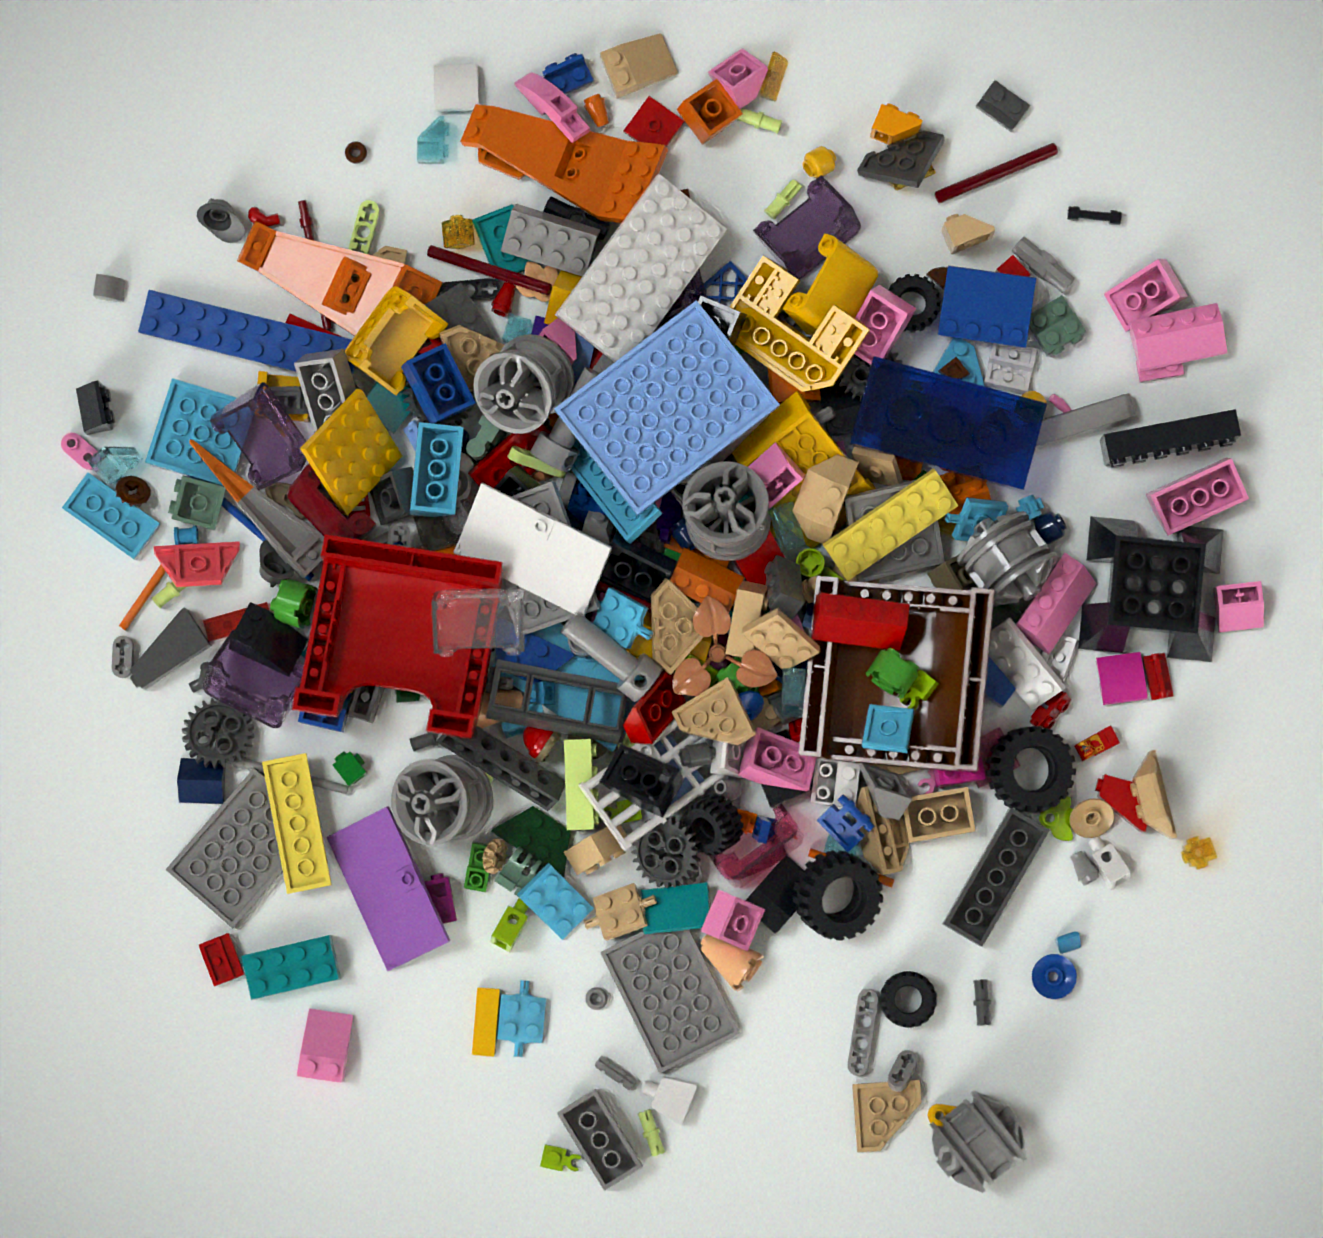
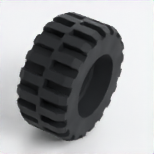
M1040 726L1021 727L1008 731L1006 735H1002L997 740L998 744L992 746L990 750L992 755L987 757L986 764H990L989 770H986V777L991 779V782L988 784L990 789L996 791L995 797L998 800H1003L1005 806L1015 808V810L1020 812L1049 810L1050 807L1060 804L1059 800L1065 799L1069 794L1067 792L1068 788H1072L1074 785V781L1071 780L1072 775H1076V768H1072V762L1076 761L1074 755L1070 756L1068 752L1071 750L1069 744H1064L1062 742L1063 737L1059 734H1053V730L1041 728ZM1027 748L1039 750L1048 763V776L1041 788L1033 791L1022 788L1016 781L1013 772L1014 761L1020 751Z
M834 850L827 851L826 856L819 854L815 856L816 860L814 862L809 860L805 864L807 868L804 872L800 870L798 874L799 882H795L793 888L797 891V894H793V902L797 904L795 910L801 916V920L816 933L830 940L834 938L836 941H843L845 937L852 939L856 937L855 933L863 934L867 931L865 927L868 924L872 926L876 921L873 918L875 914L879 915L881 911L879 903L883 902V895L879 893V891L883 890L882 883L878 881L879 876L876 871L856 855L841 850L838 853ZM850 877L853 881L854 892L849 904L839 912L825 913L822 899L826 888L836 879Z

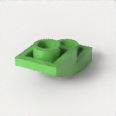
M472 843L464 883L465 889L486 892L490 873H487L483 867V853L488 844Z

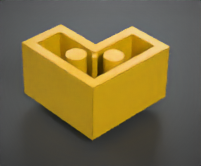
M563 270L560 271L552 288L544 320L545 324L549 325L558 318L555 316L556 312L583 276Z

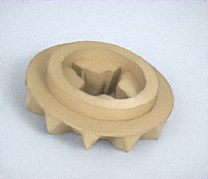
M495 838L486 846L483 853V867L487 873L496 874L498 871H502L503 864H506L505 859L508 856L506 854L508 846L505 845L504 840Z

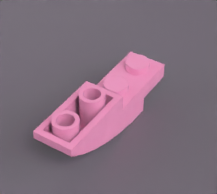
M530 72L514 83L542 116L547 114L572 143L589 133L590 127L576 112L578 107L551 82Z

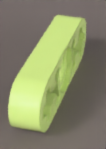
M372 200L362 202L359 207L349 250H358V242L354 243L355 240H358L359 242L367 243L366 246L362 244L361 251L362 253L369 254L380 213L378 205ZM369 206H372V209L375 211V213H371L369 216V222L373 221L372 225L366 221H360L361 218L363 220L366 219V212L363 210L364 208L368 209ZM362 226L370 229V234L366 238H361L357 234L358 229Z
M512 446L508 454V458L518 464L559 478H564L566 472L558 470L536 458L529 450Z

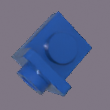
M757 815L752 838L759 843L765 844L767 840L774 841L778 820Z

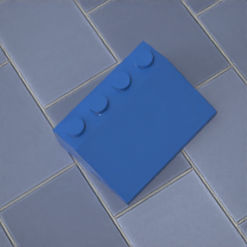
M948 265L938 335L1026 348L1036 278Z

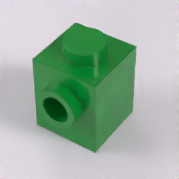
M343 751L334 758L336 762L333 764V767L349 787L368 774L362 766L365 762L358 753L354 755L351 751L348 753Z

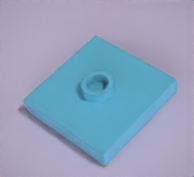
M869 704L862 747L907 753L914 709Z

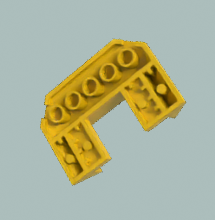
M763 255L730 305V308L747 314L735 345L801 392L833 386L870 329L859 319L853 318L838 306L833 305L810 340L778 317V314L801 280L789 273L788 269Z

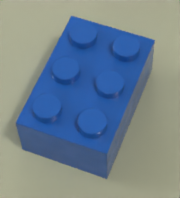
M446 343L406 361L401 366L429 423L438 424L471 408L476 403Z

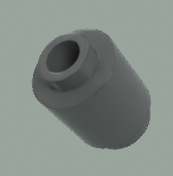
M707 742L686 745L679 750L681 764L683 767L688 766V768L709 765L711 759H714L712 746H708Z

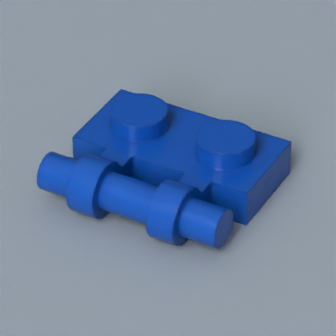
M843 794L837 800L843 807L839 810L833 804L816 821L849 852L865 837L859 829L863 826L870 832L875 826L869 820L870 817L866 813L863 814L855 806L856 803L852 799L849 800ZM847 812L857 820L855 824L845 816Z

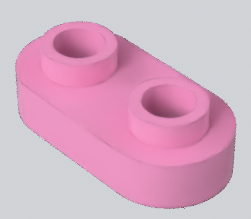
M68 433L62 438L61 447L63 451L86 470H93L99 466L101 462L99 452L80 435ZM70 440H75L76 444L74 447L68 446ZM87 454L92 455V460L89 462L85 461Z

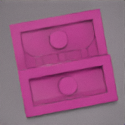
M1140 652L1096 658L1103 705L1148 699Z

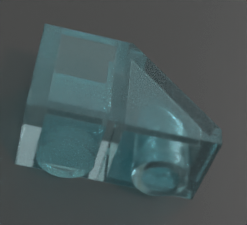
M439 116L417 137L418 164H445V158H449V144H445V136H449V123H445L444 116Z
M104 446L87 461L109 487L111 484L118 482L129 469L135 468L143 458L134 447Z
M783 668L781 716H803L806 669Z

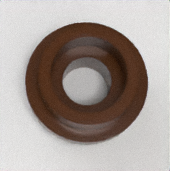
M357 141L349 143L345 149L347 160L353 164L363 162L367 156L366 147ZM359 150L360 155L355 157L352 155V152Z

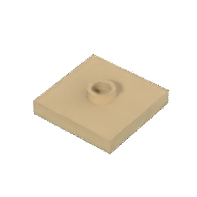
M854 447L852 456L854 461L859 462L857 470L864 479L868 478L871 482L888 486L903 483L895 455Z

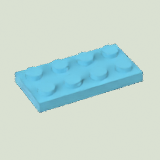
M88 472L62 507V509L134 560L160 526L159 522L135 505L130 507L129 503H122L121 498L116 497L114 490Z

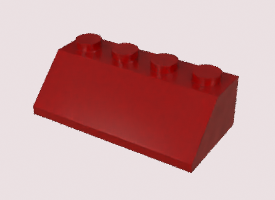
M819 593L815 598L811 639L881 649L892 648L900 651L907 629L910 604Z

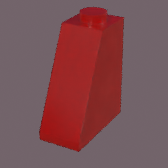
M1106 774L1102 775V779L1098 778L1095 786V791L1098 792L1097 797L1106 801L1114 812L1137 831L1146 832L1147 825L1143 823L1142 818H1138L1135 806L1138 805L1136 796H1132L1130 784L1133 782Z

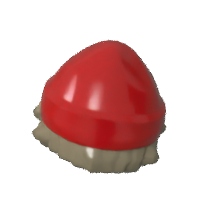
M528 726L523 733V741L528 754L536 760V763L544 762L545 758L549 757V752L554 747V743L561 738V734L558 732Z

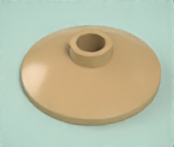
M1097 798L1080 802L1070 814L1072 830L1084 838H1094L1104 834L1109 830L1114 821L1112 807L1106 801Z

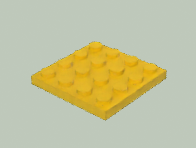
M356 389L300 448L341 514L347 516L380 481V477L388 473L403 456L366 395L360 389Z

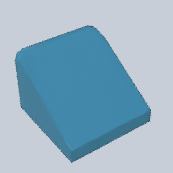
M1077 931L1056 937L1055 939L1060 954L1081 947L1080 936Z

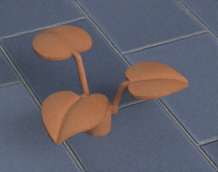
M706 596L695 611L693 626L695 631L703 637L713 635L714 644L710 646L708 651L709 658H707L702 666L696 658H688L680 663L673 676V692L689 696L703 693L709 688L711 682L710 674L705 668L711 661L722 662L724 659L740 666L736 672V677L745 686L760 687L772 682L777 677V673L770 658L764 652L750 650L742 656L741 662L725 654L726 648L723 644L718 643L717 634H726L729 631L731 618L726 608L719 601Z

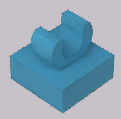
M535 682L532 690H536V698L530 699V702L536 703V705H555L554 682Z

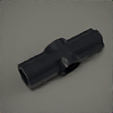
M552 196L548 199L543 210L545 213L568 220L576 214L582 216L581 224L601 229L598 241L601 242L605 239L610 228L609 223L601 221L584 212L581 208L573 207Z

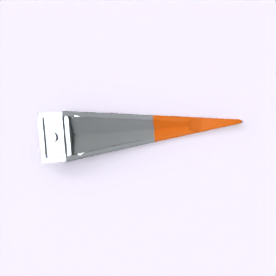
M190 439V445L286 564L288 563L304 579L322 561L321 551L324 536L267 497L197 442Z

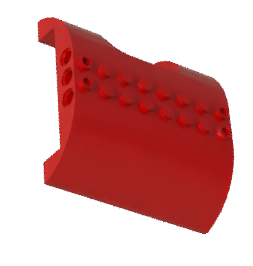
M325 534L321 551V558L323 560L322 573L300 688H295L292 710L337 717L348 694L361 686H377L409 691L424 695L432 704L426 732L471 739L477 726L486 687L499 611L503 563Z

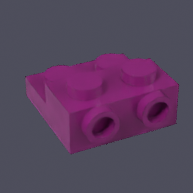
M444 873L430 875L431 880L425 881V886L442 923L457 921L449 876L444 877Z

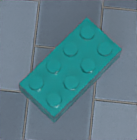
M332 935L241 956L251 1000L341 979Z

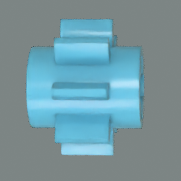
M1032 494L1018 500L1020 506L1016 507V511H1026L1029 515L1028 521L1042 515L1040 510L1044 508L1041 498L1035 499Z

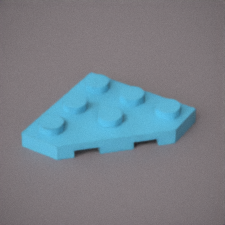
M953 337L921 392L933 395L944 404L959 411L960 416L968 421L972 420L978 426L988 411L990 404L976 351L972 344L962 338ZM957 357L970 374L963 379L952 380L942 376L938 370Z

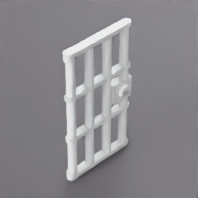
M675 719L669 723L653 744H635L631 747L664 763L674 759L681 769L680 772L683 779L686 777L694 787L672 803L663 818L656 815L623 838L616 827L642 808L632 804L613 819H609L603 808L619 798L620 795L612 791L597 802L590 792L591 789L600 784L599 781L607 767L587 782L579 784L582 792L624 851L631 848L632 843L660 823L664 824L667 822L666 819L697 796H703L705 794L704 791L725 777V775L713 774L699 784L692 775V772L701 766L691 768L682 766L679 750L686 745L696 743L703 737L691 734L675 747H672L665 736L678 728ZM658 741H661L668 751L662 756L654 747V744Z

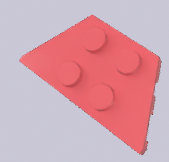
M240 541L153 547L154 555L176 587L221 585L240 550Z

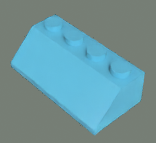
M419 422L409 515L425 517L455 515L463 427Z

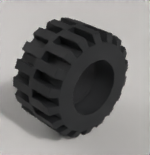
M906 274L905 277L897 278L890 285L889 291L900 298L907 292H916L926 302L923 312L911 317L904 332L909 330L910 333H915L916 330L923 331L927 326L932 325L933 321L937 318L941 304L940 292L935 288L933 281L929 282L926 276L922 278L919 277V274H914V276Z
M717 794L708 795L689 806L688 810L684 813V827L690 825L691 827L688 832L690 834L696 832L693 840L700 841L695 847L700 849L701 853L704 852L708 856L721 854L741 840L740 837L743 836L742 828L744 826L741 822V814H738L737 807L733 806L729 799L726 800L725 796H718Z
M903 971L894 974L887 979L881 989V1009L886 1018L895 1025L905 1028L921 1026L935 1012L934 1010L937 1006L935 987L928 978L917 972ZM904 986L915 987L921 994L922 1001L920 1007L911 1013L902 1012L895 1003L897 991Z

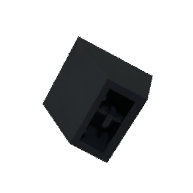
M99 380L76 388L84 433L89 435L113 430L112 424L115 423V416L108 402H111L110 390L106 389V386Z

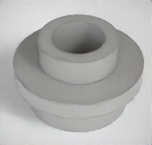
M594 987L587 992L585 1001L591 1009L599 1010L607 1004L608 996L602 988ZM599 994L601 1001L599 1003L593 1002V995Z

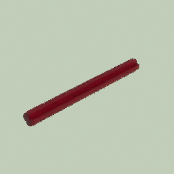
M1055 143L1048 144L936 191L934 194L938 203H942L1058 154L1057 146Z
M430 245L427 251L428 257L545 295H549L552 289L550 283Z

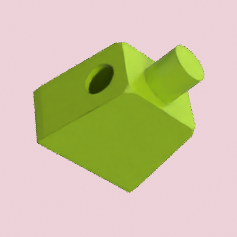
M518 898L513 908L511 906L507 907L491 935L490 942L509 953L528 919V916L525 915L528 906L520 898ZM510 919H515L517 923L510 924L509 921Z

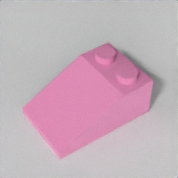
M1157 259L1104 293L1125 332L1130 330V321L1156 316L1188 297L1167 259Z
M881 285L870 290L856 316L870 331L855 352V355L878 369L908 325L916 308Z
M757 727L755 729L756 735L746 741L738 776L759 784L809 791L816 758L799 755L800 743Z
M309 1008L298 1063V1077L339 1083L344 1082L354 1015Z

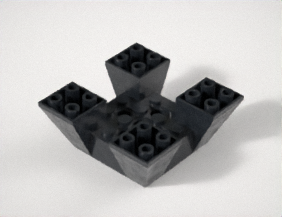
M1090 516L1086 561L1111 563L1107 602L1082 604L1078 649L1123 653L1129 630L1132 629L1169 633L1167 658L1212 662L1216 618L1200 611L1203 572L1220 574L1224 530L1189 526L1178 531L1177 541L1138 537L1134 520ZM1153 558L1161 559L1163 563L1161 569H1157L1152 565ZM1129 578H1135L1138 581L1137 589H1132L1128 586L1127 581ZM1151 580H1157L1160 583V591L1151 589ZM1174 582H1178L1183 586L1182 593H1176L1173 590ZM1150 602L1158 605V613L1154 614L1149 611L1148 604Z

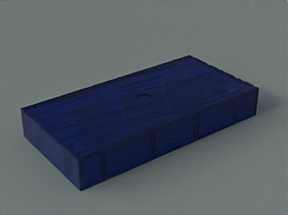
M874 356L871 360L849 445L895 455L896 458L1021 492L1025 488L1047 403Z

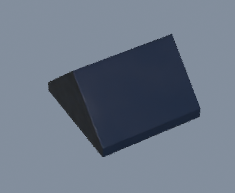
M181 758L177 776L179 803L223 804L225 769H223L221 763H218L217 768L214 769L212 763L206 768L204 760L198 764L195 758Z

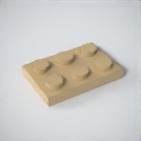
M778 608L742 627V634L783 671L820 653V646Z

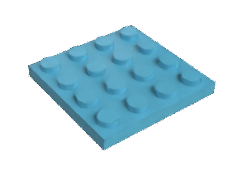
M172 378L145 462L223 486L190 445L189 441L192 439L236 473L254 417L255 403Z

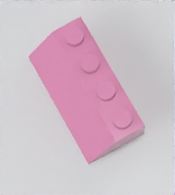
M1217 303L1130 321V337L1140 372L1227 354L1223 320Z
M1227 457L1146 493L1151 508L1167 536L1249 499L1232 458Z
M1064 553L1051 570L1046 582L1042 584L1041 592L1032 598L1016 622L1017 627L1025 637L1048 655L1096 585L1095 580L1084 565L1067 553Z

